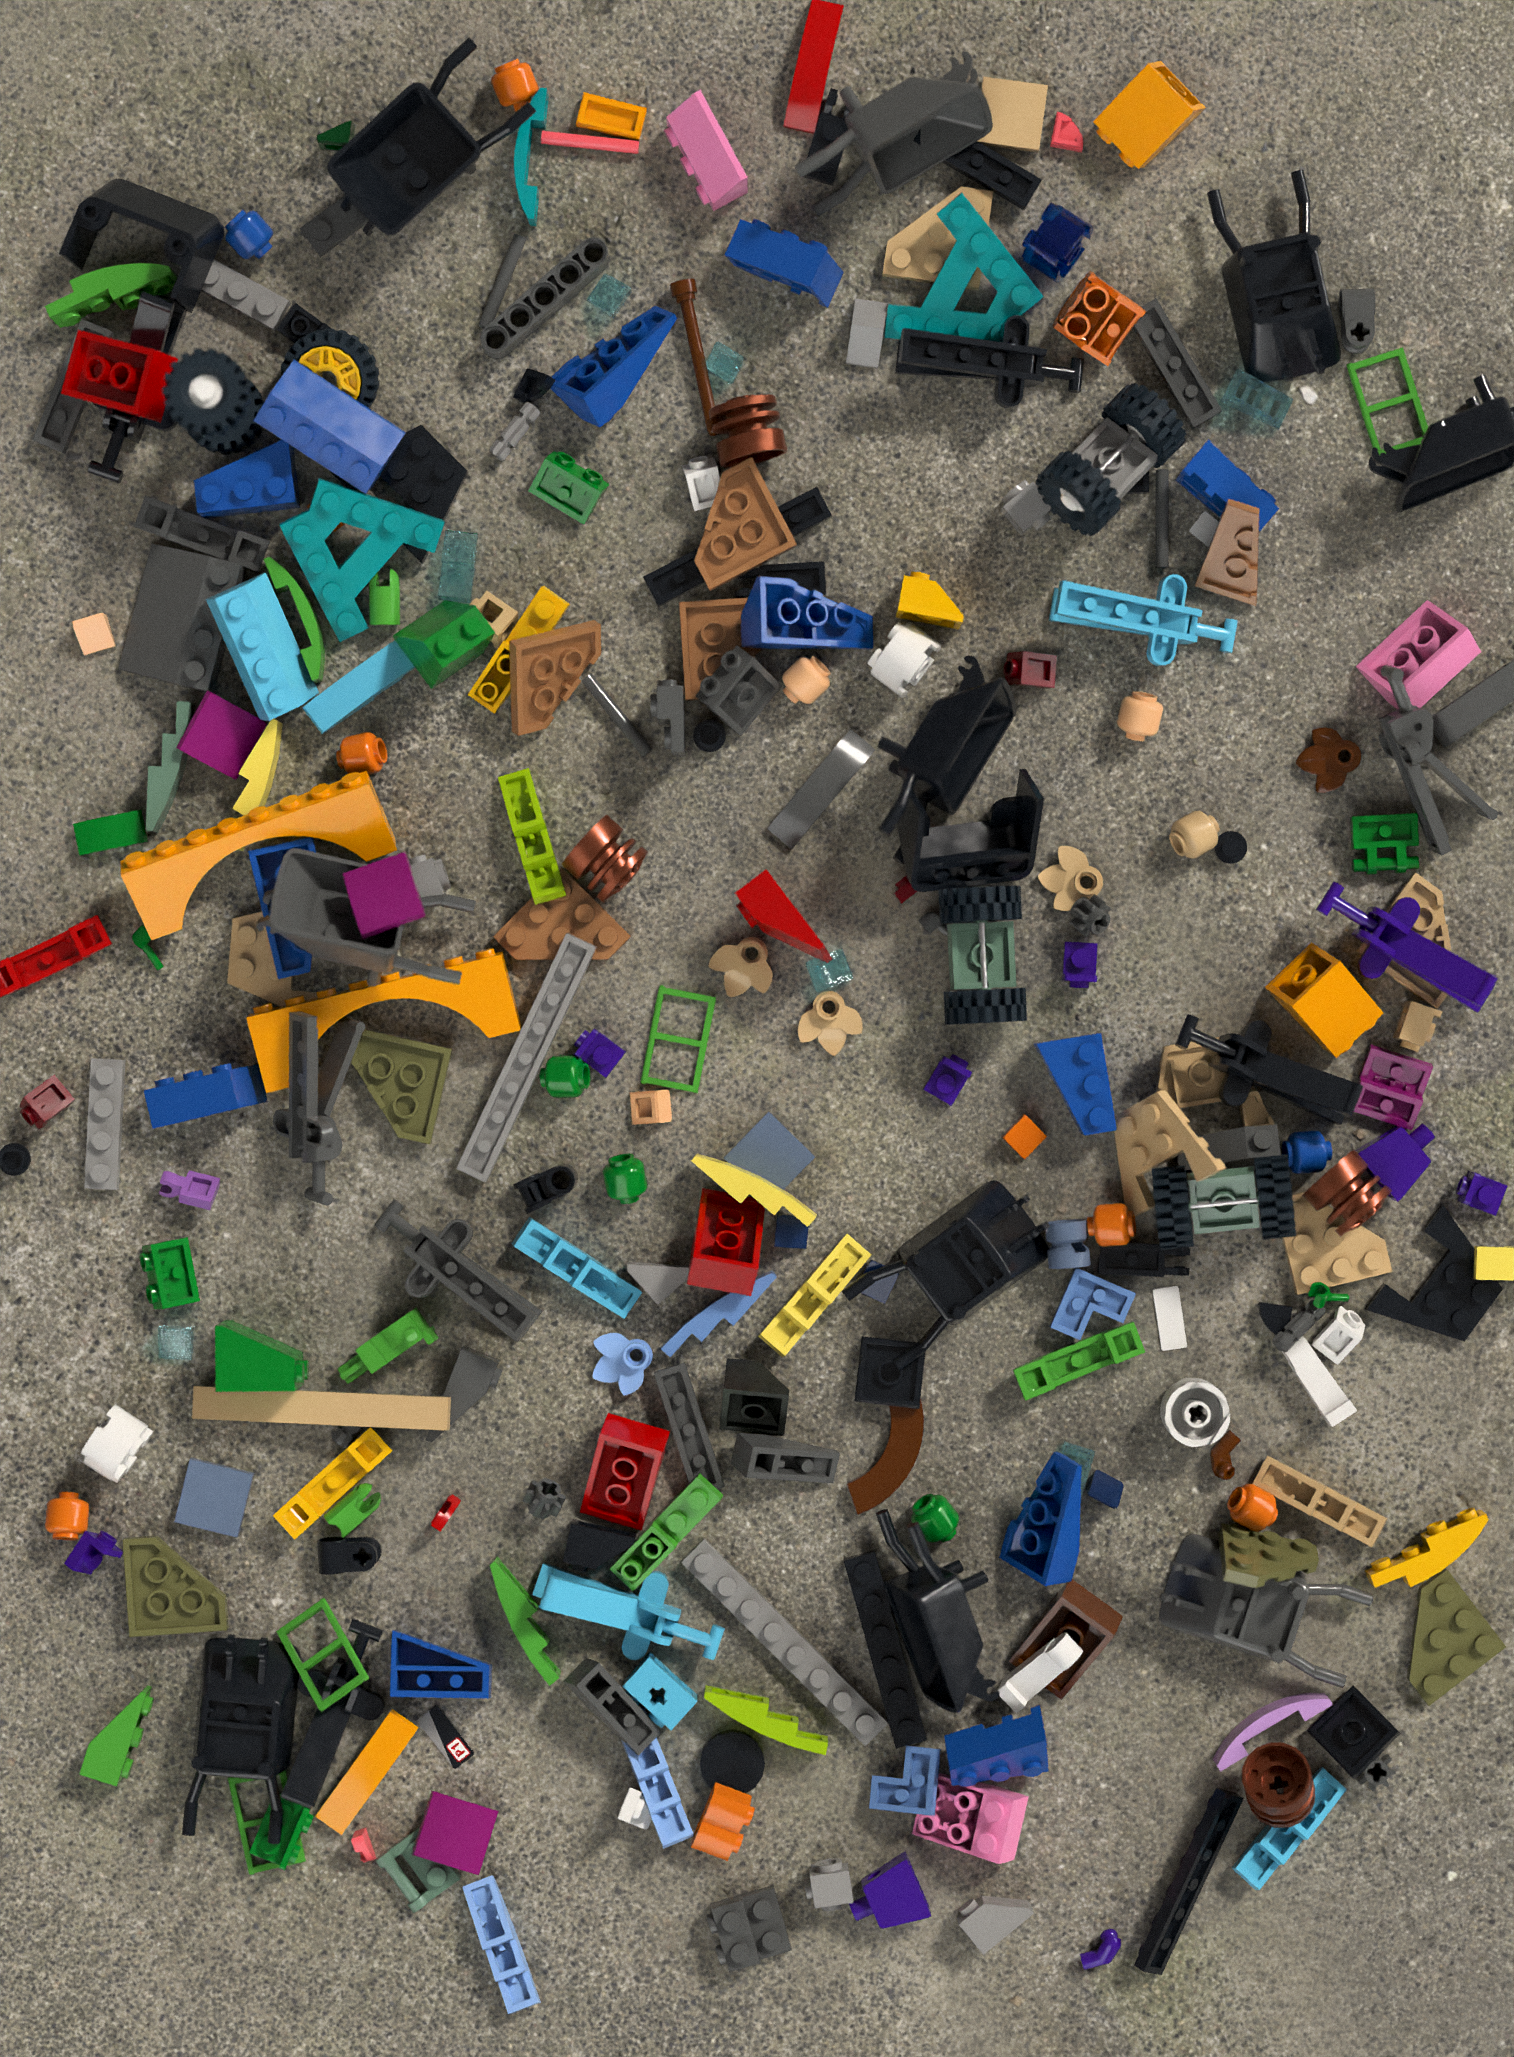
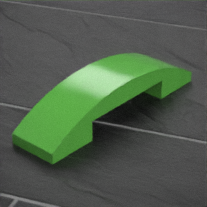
M267 557L264 561L275 589L279 593L291 591L312 646L302 649L300 652L312 681L316 684L320 683L323 680L325 668V647L317 614L305 591L294 577L274 559Z
M1132 1321L1054 1350L1013 1369L1023 1398L1026 1401L1056 1389L1055 1387L1108 1365L1118 1364L1145 1353V1349L1136 1326Z

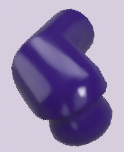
M1107 1929L1101 1933L1102 1943L1098 1949L1080 1954L1084 1970L1109 1964L1121 1948V1939L1118 1938V1933L1114 1929Z

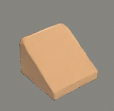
M99 613L72 621L84 655L116 647L106 614Z
M668 1089L630 1092L632 1125L672 1121L670 1091Z

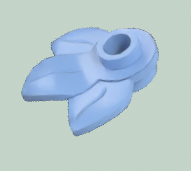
M608 1333L595 1339L593 1343L603 1356L595 1366L593 1378L605 1383L618 1381L620 1391L624 1396L638 1390L643 1383L644 1369L650 1365L653 1358L650 1345L641 1339L628 1340L620 1333ZM634 1349L641 1350L643 1353L642 1359L639 1361L633 1360L630 1356L631 1351Z

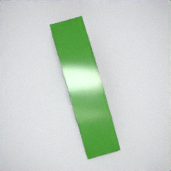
M496 1556L491 1561L490 1568L499 1600L510 1626L526 1655L550 1686L560 1677L561 1671L543 1651V1648L548 1645L550 1638L532 1618L539 1605L499 1557Z

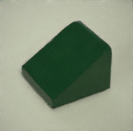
M352 121L344 122L317 135L316 140L322 150L339 151L355 136V126Z

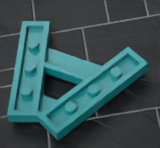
M961 192L936 213L957 241L921 307L888 304L885 338L901 339L902 329L908 328L1000 342L1003 322L1013 315L1021 316L1044 297ZM978 266L997 290L996 296L986 313L954 310Z
M319 478L309 509L280 523L279 526L339 642H342L369 628L355 601V597L403 543L435 553L445 521ZM340 522L370 531L338 568L325 542L330 533Z

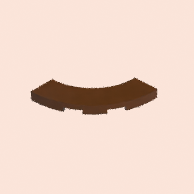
M921 1399L919 1409L889 1406L891 1427L884 1452L868 1471L858 1478L847 1482L857 1515L872 1509L890 1497L904 1482L913 1468L921 1447L924 1429Z

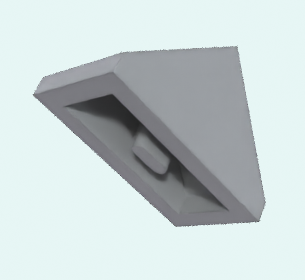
M855 298L846 364L878 369L888 303Z
M628 1262L627 1271L657 1305L686 1281L688 1277L689 1265Z

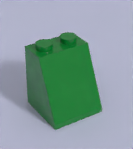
M445 600L394 634L393 638L429 687L433 689L481 656L493 638L495 631L475 605Z
M224 1320L215 1326V1392L296 1391L303 1385L304 1380H308L309 1362L308 1360H303L302 1351L233 1320Z

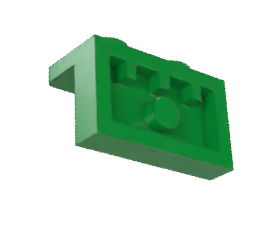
M553 451L544 459L528 491L584 525L609 484L603 480L602 475L592 469H584L577 465L574 458L564 452L557 453Z
M188 1237L142 1246L143 1253H140L139 1257L140 1265L143 1272H147L149 1285H146V1296L148 1302L153 1304L154 1309H166L200 1301Z
M281 1798L284 1811L281 1843L270 1844L267 1842L271 1811L269 1803L249 1853L279 1865V1869L285 1871L288 1863L294 1865L301 1846L296 1844L301 1832L307 1834L314 1815L309 1813V1808Z

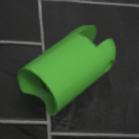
M391 568L389 586H379V571L369 581V625H400L399 576Z
M363 1483L357 1485L324 1514L328 1524L338 1527L342 1538L349 1535L378 1509L381 1502V1494L379 1492L372 1494L363 1502V1499L371 1491L372 1484Z

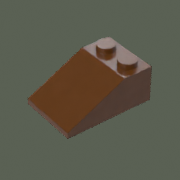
M1072 1579L1071 1582H1066L1013 1653L1009 1662L1016 1667L1019 1666L1053 1638H1057L1066 1632L1083 1652L1072 1666L1045 1686L1047 1690L1062 1700L1116 1635L1123 1616Z

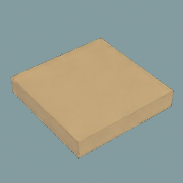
M983 76L981 90L987 99L991 111L993 128L978 142L985 146L1038 153L1048 85Z

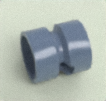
M1087 1219L1048 1222L1050 1227L1045 1230L1046 1241L1052 1245L1047 1250L1048 1268L1068 1269L1090 1266V1250L1088 1246L1084 1245V1241L1088 1238Z

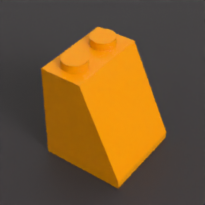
M1162 61L1148 63L1093 122L1098 127L1096 132L1100 138L1110 145L1113 142L1121 151L1119 157L1131 168L1136 166L1140 169L1155 158L1206 107Z
M1312 942L1265 986L1266 990L1304 1030L1335 1058L1348 1051L1352 1047L1353 1042L1365 1031L1371 1029L1377 1019L1384 1014L1341 961Z

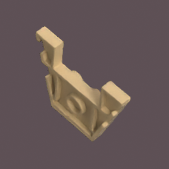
M262 911L233 918L228 984L279 1006H285L284 1000L295 996L304 995L305 1000L317 998L316 992L293 991V976L278 979L266 926H264L262 932L257 929V921L263 917Z
M1192 1041L1189 1043L1187 1050L1175 1046V1044L1163 1046L1155 1093L1166 1090L1179 1108L1221 1102L1219 1089L1225 1073L1208 1066L1210 1060L1214 1059L1216 1052ZM1254 1086L1251 1087L1246 1101L1240 1105L1243 1127L1275 1125L1262 1102L1263 1100L1258 1090Z
M1166 1090L1158 1091L1115 1115L1117 1130L1114 1131L1124 1203L1129 1211H1134L1135 1217L1155 1207V1201L1144 1178V1174L1183 1152L1197 1182L1206 1180L1226 1169L1223 1162L1219 1158L1215 1159L1208 1151L1209 1145L1204 1138L1197 1137L1189 1127V1119Z

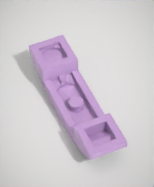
M1302 1693L1269 1703L1249 1715L1229 1733L1218 1748L1213 1760L1221 1772L1248 1756L1242 1743L1298 1711L1304 1721H1307L1333 1704L1325 1693Z

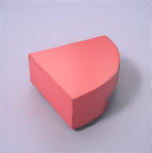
M1057 112L1050 147L1082 153L1083 137L1080 130L1069 116Z
M363 1828L355 1831L351 1843L355 1852H360V1860L365 1863L376 1859L367 1829Z

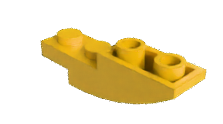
M541 586L507 639L501 643L468 693V696L495 714L511 693L509 641L554 630L570 604L547 587Z
M1468 1508L1457 1513V1519L1447 1523L1444 1520L1429 1524L1426 1526L1427 1531L1420 1533L1424 1543L1423 1547H1420L1418 1544L1403 1549L1401 1551L1402 1555L1390 1560L1389 1557H1384L1372 1562V1568L1364 1570L1369 1583L1376 1588L1402 1577L1404 1582L1409 1587H1412L1429 1579L1454 1562L1470 1547L1488 1522L1487 1514L1480 1509Z

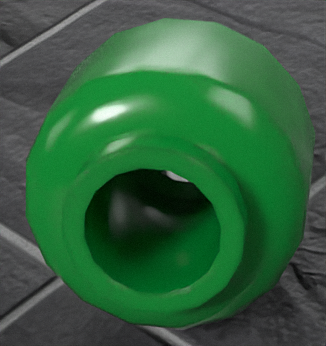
M575 1055L552 1056L548 1059L545 1068L540 1070V1083L542 1087H546L549 1095L554 1098L579 1097L583 1094L584 1089H587L590 1085V1069L587 1063H583L582 1059Z
M625 1153L609 1158L608 1164L602 1170L607 1195L612 1199L619 1200L621 1204H631L638 1201L639 1196L648 1187L644 1164L640 1159L634 1158L633 1154Z
M926 1494L914 1503L911 1522H919L926 1541L930 1543L941 1541L944 1543L955 1536L959 1515L944 1496Z

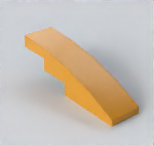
M391 1709L315 1817L342 1835L419 1727Z

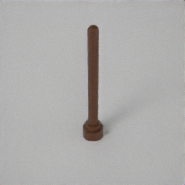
M683 279L670 284L672 298H676L677 304L681 305L707 432L711 436H716L718 434L713 433L712 427L718 421H711L709 416V409L713 408L715 403L693 301L696 300L695 294L698 293L695 279Z

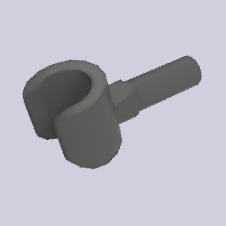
M928 912L919 919V923L929 934L938 928L941 933L947 936V925L940 923V917L937 914Z

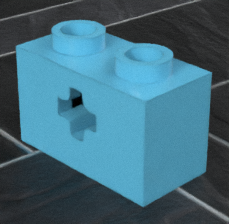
M651 1652L645 1656L623 1682V1688L626 1689L625 1692L638 1706L641 1703L650 1711L648 1714L649 1718L660 1728H663L665 1725L672 1730L698 1701V1695ZM652 1688L657 1691L661 1688L665 1689L664 1699L660 1696L656 1699L652 1698Z

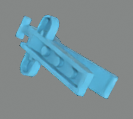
M1178 574L1162 578L1158 585L1156 600L1068 581H1060L1059 588H1054L1049 621L1146 635L1149 637L1147 658L1156 666L1171 663L1176 654L1177 644L1196 643L1198 636L1221 641L1219 651L1232 653L1238 620L1225 619L1224 628L1197 623L1198 617L1202 616L1203 610L1184 606L1187 583Z
M543 1563L532 1594L541 1598L540 1609L626 1630L622 1642V1651L630 1660H639L644 1657L650 1641L670 1646L673 1635L705 1646L702 1656L715 1660L725 1628L713 1624L710 1634L679 1624L681 1609L664 1604L669 1581L667 1576L660 1571H653L643 1581L639 1595Z

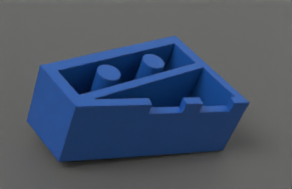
M740 219L725 253L728 260L735 267L771 283L774 280L791 286L790 291L798 295L801 294V291L810 293L819 300L818 304L828 308L844 273L827 252L828 248L814 240H810L809 244L799 241L797 235L787 230H781L780 233L772 231L769 225L753 219L752 223Z
M280 440L194 480L197 513L206 519L300 508L294 447L284 440Z
M1209 440L1175 479L1219 518H1221L1228 498L1259 508V532L1279 509L1274 504L1276 499L1264 489L1260 490L1244 471L1237 468Z
M1101 1033L1033 1043L1080 1133L1085 1136L1116 1131L1117 1127Z
M231 1063L211 1067L213 1074L203 1076L202 1070L183 1074L184 1081L176 1083L174 1077L154 1081L156 1088L144 1090L152 1129L268 1102L259 1064L232 1069Z
M392 1630L390 1697L491 1698L492 1664L398 1630Z
M1040 1705L1030 1708V1715L1013 1720V1716L1010 1714L1001 1717V1724L986 1729L983 1724H979L944 1735L951 1785L968 1787L982 1781L1002 1782L1010 1777L1022 1775L1035 1777L1042 1772H1049L1047 1740Z

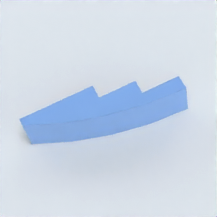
M641 1708L642 1711L647 1715L645 1708ZM657 1738L640 1755H637L622 1741L663 1849L693 1837V1831Z
M494 1875L463 1886L462 1888L482 1950L486 1952L495 1982H498L508 2014L541 2003L517 1933Z

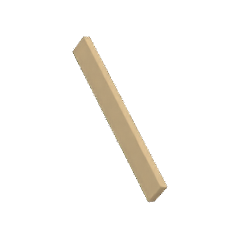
M193 1386L192 1419L447 1431L450 1430L451 1397L308 1390L215 1392V1386Z

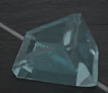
M604 273L587 298V301L614 319L632 293V290L628 285Z
M716 342L706 363L707 370L732 384L744 366V357L724 344Z
M842 948L829 953L833 959L829 963L817 958L806 962V967L816 992L854 978Z
M158 1327L159 1358L192 1360L194 1327Z

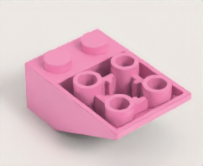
M939 1773L935 1816L916 1814L912 1834L996 1864L1009 1862L1015 1859L1029 1796L981 1782L968 1787L952 1786L950 1775Z

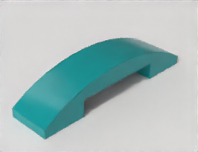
M540 88L532 98L530 104L536 112L519 127L514 152L516 188L523 212L530 226H537L540 195L538 186L527 185L533 128L546 129L549 101L547 88Z

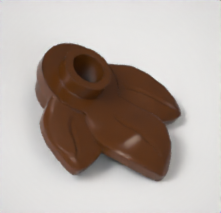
M1328 727L1312 730V738L1315 745L1303 750L1296 759V764L1302 770L1317 775L1316 791L1318 793H1327L1338 789L1344 784L1347 773L1355 770L1360 765L1362 753L1356 743L1350 740H1343L1336 730ZM1343 750H1347L1351 754L1350 760L1346 763L1341 762L1339 759V754Z

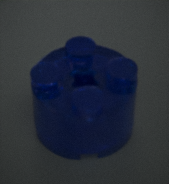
M1050 203L1041 216L1043 222L1037 231L1031 229L1022 243V246L1025 247L1022 257L1024 262L1058 283L1060 276L1064 278L1082 255L1085 248L1082 247L1081 242L1084 237L1090 240L1094 228L1063 206H1056Z

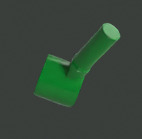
M141 925L134 932L132 940L136 946L146 953L158 971L164 966L153 948L148 944L151 941L145 926Z
M1321 1282L1313 1283L1308 1292L1309 1297H1315L1313 1305L1319 1309L1323 1308L1326 1302L1349 1301L1348 1294L1331 1293L1329 1287Z

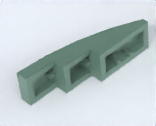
M177 701L176 734L162 733L161 766H148L146 831L150 833L159 832L174 802L185 771L188 754L176 747L194 716L195 704L191 702Z

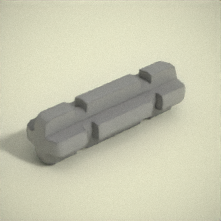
M526 402L519 410L520 415H515L500 434L501 439L496 440L490 447L491 454L497 459L505 460L511 452L510 448L515 447L530 428V422L534 423L539 417L540 411L533 404Z

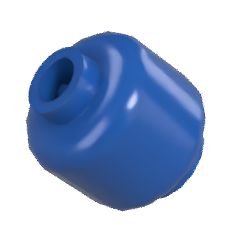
M242 210L224 227L227 230L225 234L226 242L243 259H249L253 255L260 259L273 247L269 243L273 236V229L256 211L252 210L246 213Z
M1319 1131L1293 1132L1288 1136L1287 1141L1282 1143V1155L1287 1154L1289 1168L1294 1174L1318 1173L1323 1171L1327 1161L1332 1159V1146L1330 1141H1325L1324 1136Z

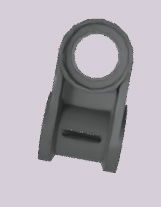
M1374 288L1340 289L1339 317L1341 319V342L1344 349L1351 354L1363 353L1374 338ZM1355 330L1359 331L1360 336H1364L1361 342L1357 341V337L1352 335Z

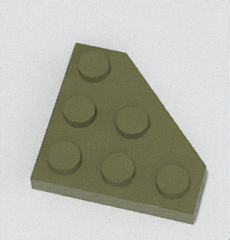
M365 1029L351 1060L352 1065L358 1071L377 1105L387 1117L396 1135L399 1138L431 1144L453 1049Z
M1221 1523L1218 1537L1223 1581L1258 1588L1264 1586L1268 1579L1280 1582L1294 1578L1297 1571L1302 1570L1306 1574L1316 1572L1319 1562L1317 1545H1313L1311 1542L1301 1538L1295 1540L1284 1538L1271 1531H1264L1262 1533L1251 1531L1236 1523L1231 1525Z
M128 1537L122 1540L129 1637L227 1631L229 1629L227 1596L160 1537Z
M1446 1568L1419 1587L1416 1620H1414L1411 1642L1412 1653L1407 1672V1679L1428 1706L1506 1648L1505 1644Z

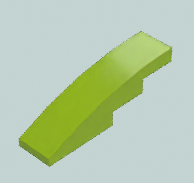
M529 768L498 777L512 831L517 842L535 905L567 896Z
M705 1685L704 1698L732 1719L764 1736L789 1746L826 1756L828 1736L798 1730V1717L768 1711L769 1698Z

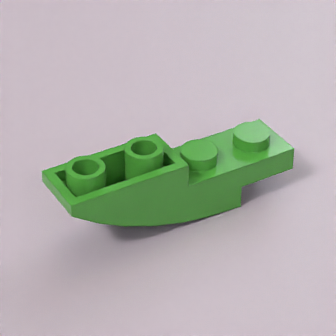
M153 263L121 264L101 268L69 280L74 292L46 305L45 308L49 317L60 328L64 326L69 327L79 323L82 317L93 312L97 313L106 310L113 302L123 311L138 308L142 292L154 296L167 294L173 289L178 275L170 266Z
M699 1473L635 1539L634 1544L623 1552L610 1567V1570L634 1591L722 1499L723 1494Z

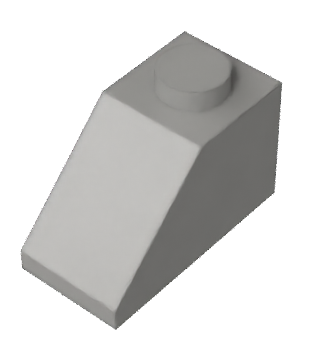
M981 1896L976 1901L972 1898L964 1903L959 1909L960 1914L957 1916L958 1925L984 1955L1032 1916L1034 1912L1028 1900Z

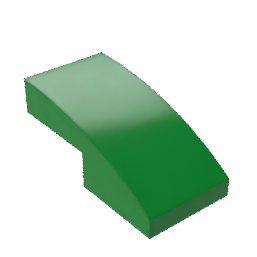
M142 810L73 824L79 856L148 842Z

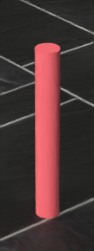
M542 131L541 144L632 154L639 153V141L550 131Z

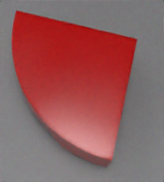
M453 1494L449 1495L432 1520L431 1526L441 1532L462 1500Z

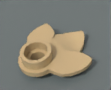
M1059 846V864L1044 869L1038 875V879L1044 888L1056 893L1053 908L1060 911H1071L1073 904L1082 897L1091 898L1094 894H1099L1103 887L1101 873L1096 868L1089 866L1087 857L1082 851L1071 846ZM1084 876L1092 879V886L1088 889L1083 888L1080 884L1081 878Z
M756 937L745 938L738 945L722 946L713 954L709 962V968L725 972L724 986L728 997L741 995L751 986L759 992L765 993L770 987L773 978L772 970L766 962L768 957L767 947L762 940ZM749 947H754L758 951V956L754 960L748 959L745 955Z
M824 991L815 998L813 1009L801 1016L798 1026V1037L801 1043L818 1038L821 1046L829 1054L835 1056L843 1048L847 1034L857 1035L862 1033V1019L855 1009L845 1006L843 998L838 993ZM832 1001L835 1004V1010L829 1014L825 1013L822 1008L824 1002Z

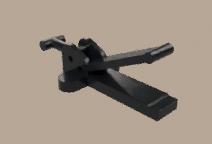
M142 292L129 343L154 349L171 356L187 311L169 297L163 295L154 296ZM94 404L99 409L106 411L102 426L112 436L102 463L91 460L88 466V473L120 483L123 471L114 468L124 439L127 438L139 444L145 426L165 432L171 431L176 427L177 422L172 418L166 406L160 423Z
M1013 315L1002 324L1000 342L904 328L901 331V340L898 341L895 373L901 375L994 380L995 401L1000 407L1007 409L1020 403L1024 387H1035L1044 382V377L1068 380L1069 392H1081L1084 359L1071 358L1070 368L1043 364V357L1046 356L1047 349L1028 346L1029 323L1023 316Z
M1187 1014L1175 1046L1187 1050L1190 1041L1216 1052L1214 1059L1210 1060L1208 1066L1225 1073L1219 1089V1098L1226 1106L1233 1107L1243 1104L1249 1095L1251 1087L1254 1086L1336 1125H1342L1345 1116L1352 1117L1364 1086L1268 1052L1267 1047L1271 1040L1272 1032L1266 1022L1260 1020L1250 1022L1244 1027L1241 1035L1229 1033L1216 1039L1197 1030L1196 1026L1199 1018Z
M353 1618L348 1631L357 1634L352 1648L360 1662L369 1639L379 1642L383 1630ZM349 1656L346 1662L345 1659L339 1657L330 1674L314 1668H310L307 1671L322 1700L359 1675ZM364 1667L366 1673H368L369 1669ZM300 1676L297 1683L298 1689L305 1696L312 1698ZM362 1683L321 1712L317 1708L282 1791L281 1798L309 1809L316 1805L351 1714L366 1720H376L385 1709V1701L380 1694L363 1688Z

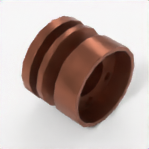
M774 395L739 396L709 409L710 420L721 421L713 425V433L729 434V437L716 444L721 467L730 468L751 457L756 464L779 457L787 452L783 429L767 428V425L780 418L778 411L771 410L777 405Z
M605 815L595 824L561 864L577 879L591 871L594 876L587 886L590 891L603 882L605 886L597 895L602 902L620 892L640 870L641 864L648 854V851L643 847L638 849L632 856L628 854L636 843L633 838L619 846L616 841L623 829L608 815Z
M1355 1150L1347 1154L1303 1194V1197L1316 1211L1323 1209L1329 1204L1333 1206L1334 1210L1326 1220L1328 1224H1331L1340 1215L1343 1217L1345 1222L1335 1230L1340 1237L1346 1232L1359 1228L1382 1207L1387 1195L1392 1192L1387 1185L1376 1194L1371 1191V1188L1381 1179L1378 1175L1366 1182L1360 1179L1368 1164Z
M1267 1743L1257 1747L1247 1756L1242 1767V1783L1252 1813L1262 1823L1274 1828H1288L1301 1823L1311 1813L1315 1804V1786L1311 1768L1306 1757L1296 1747L1286 1743ZM1283 1788L1284 1793L1277 1794V1789Z

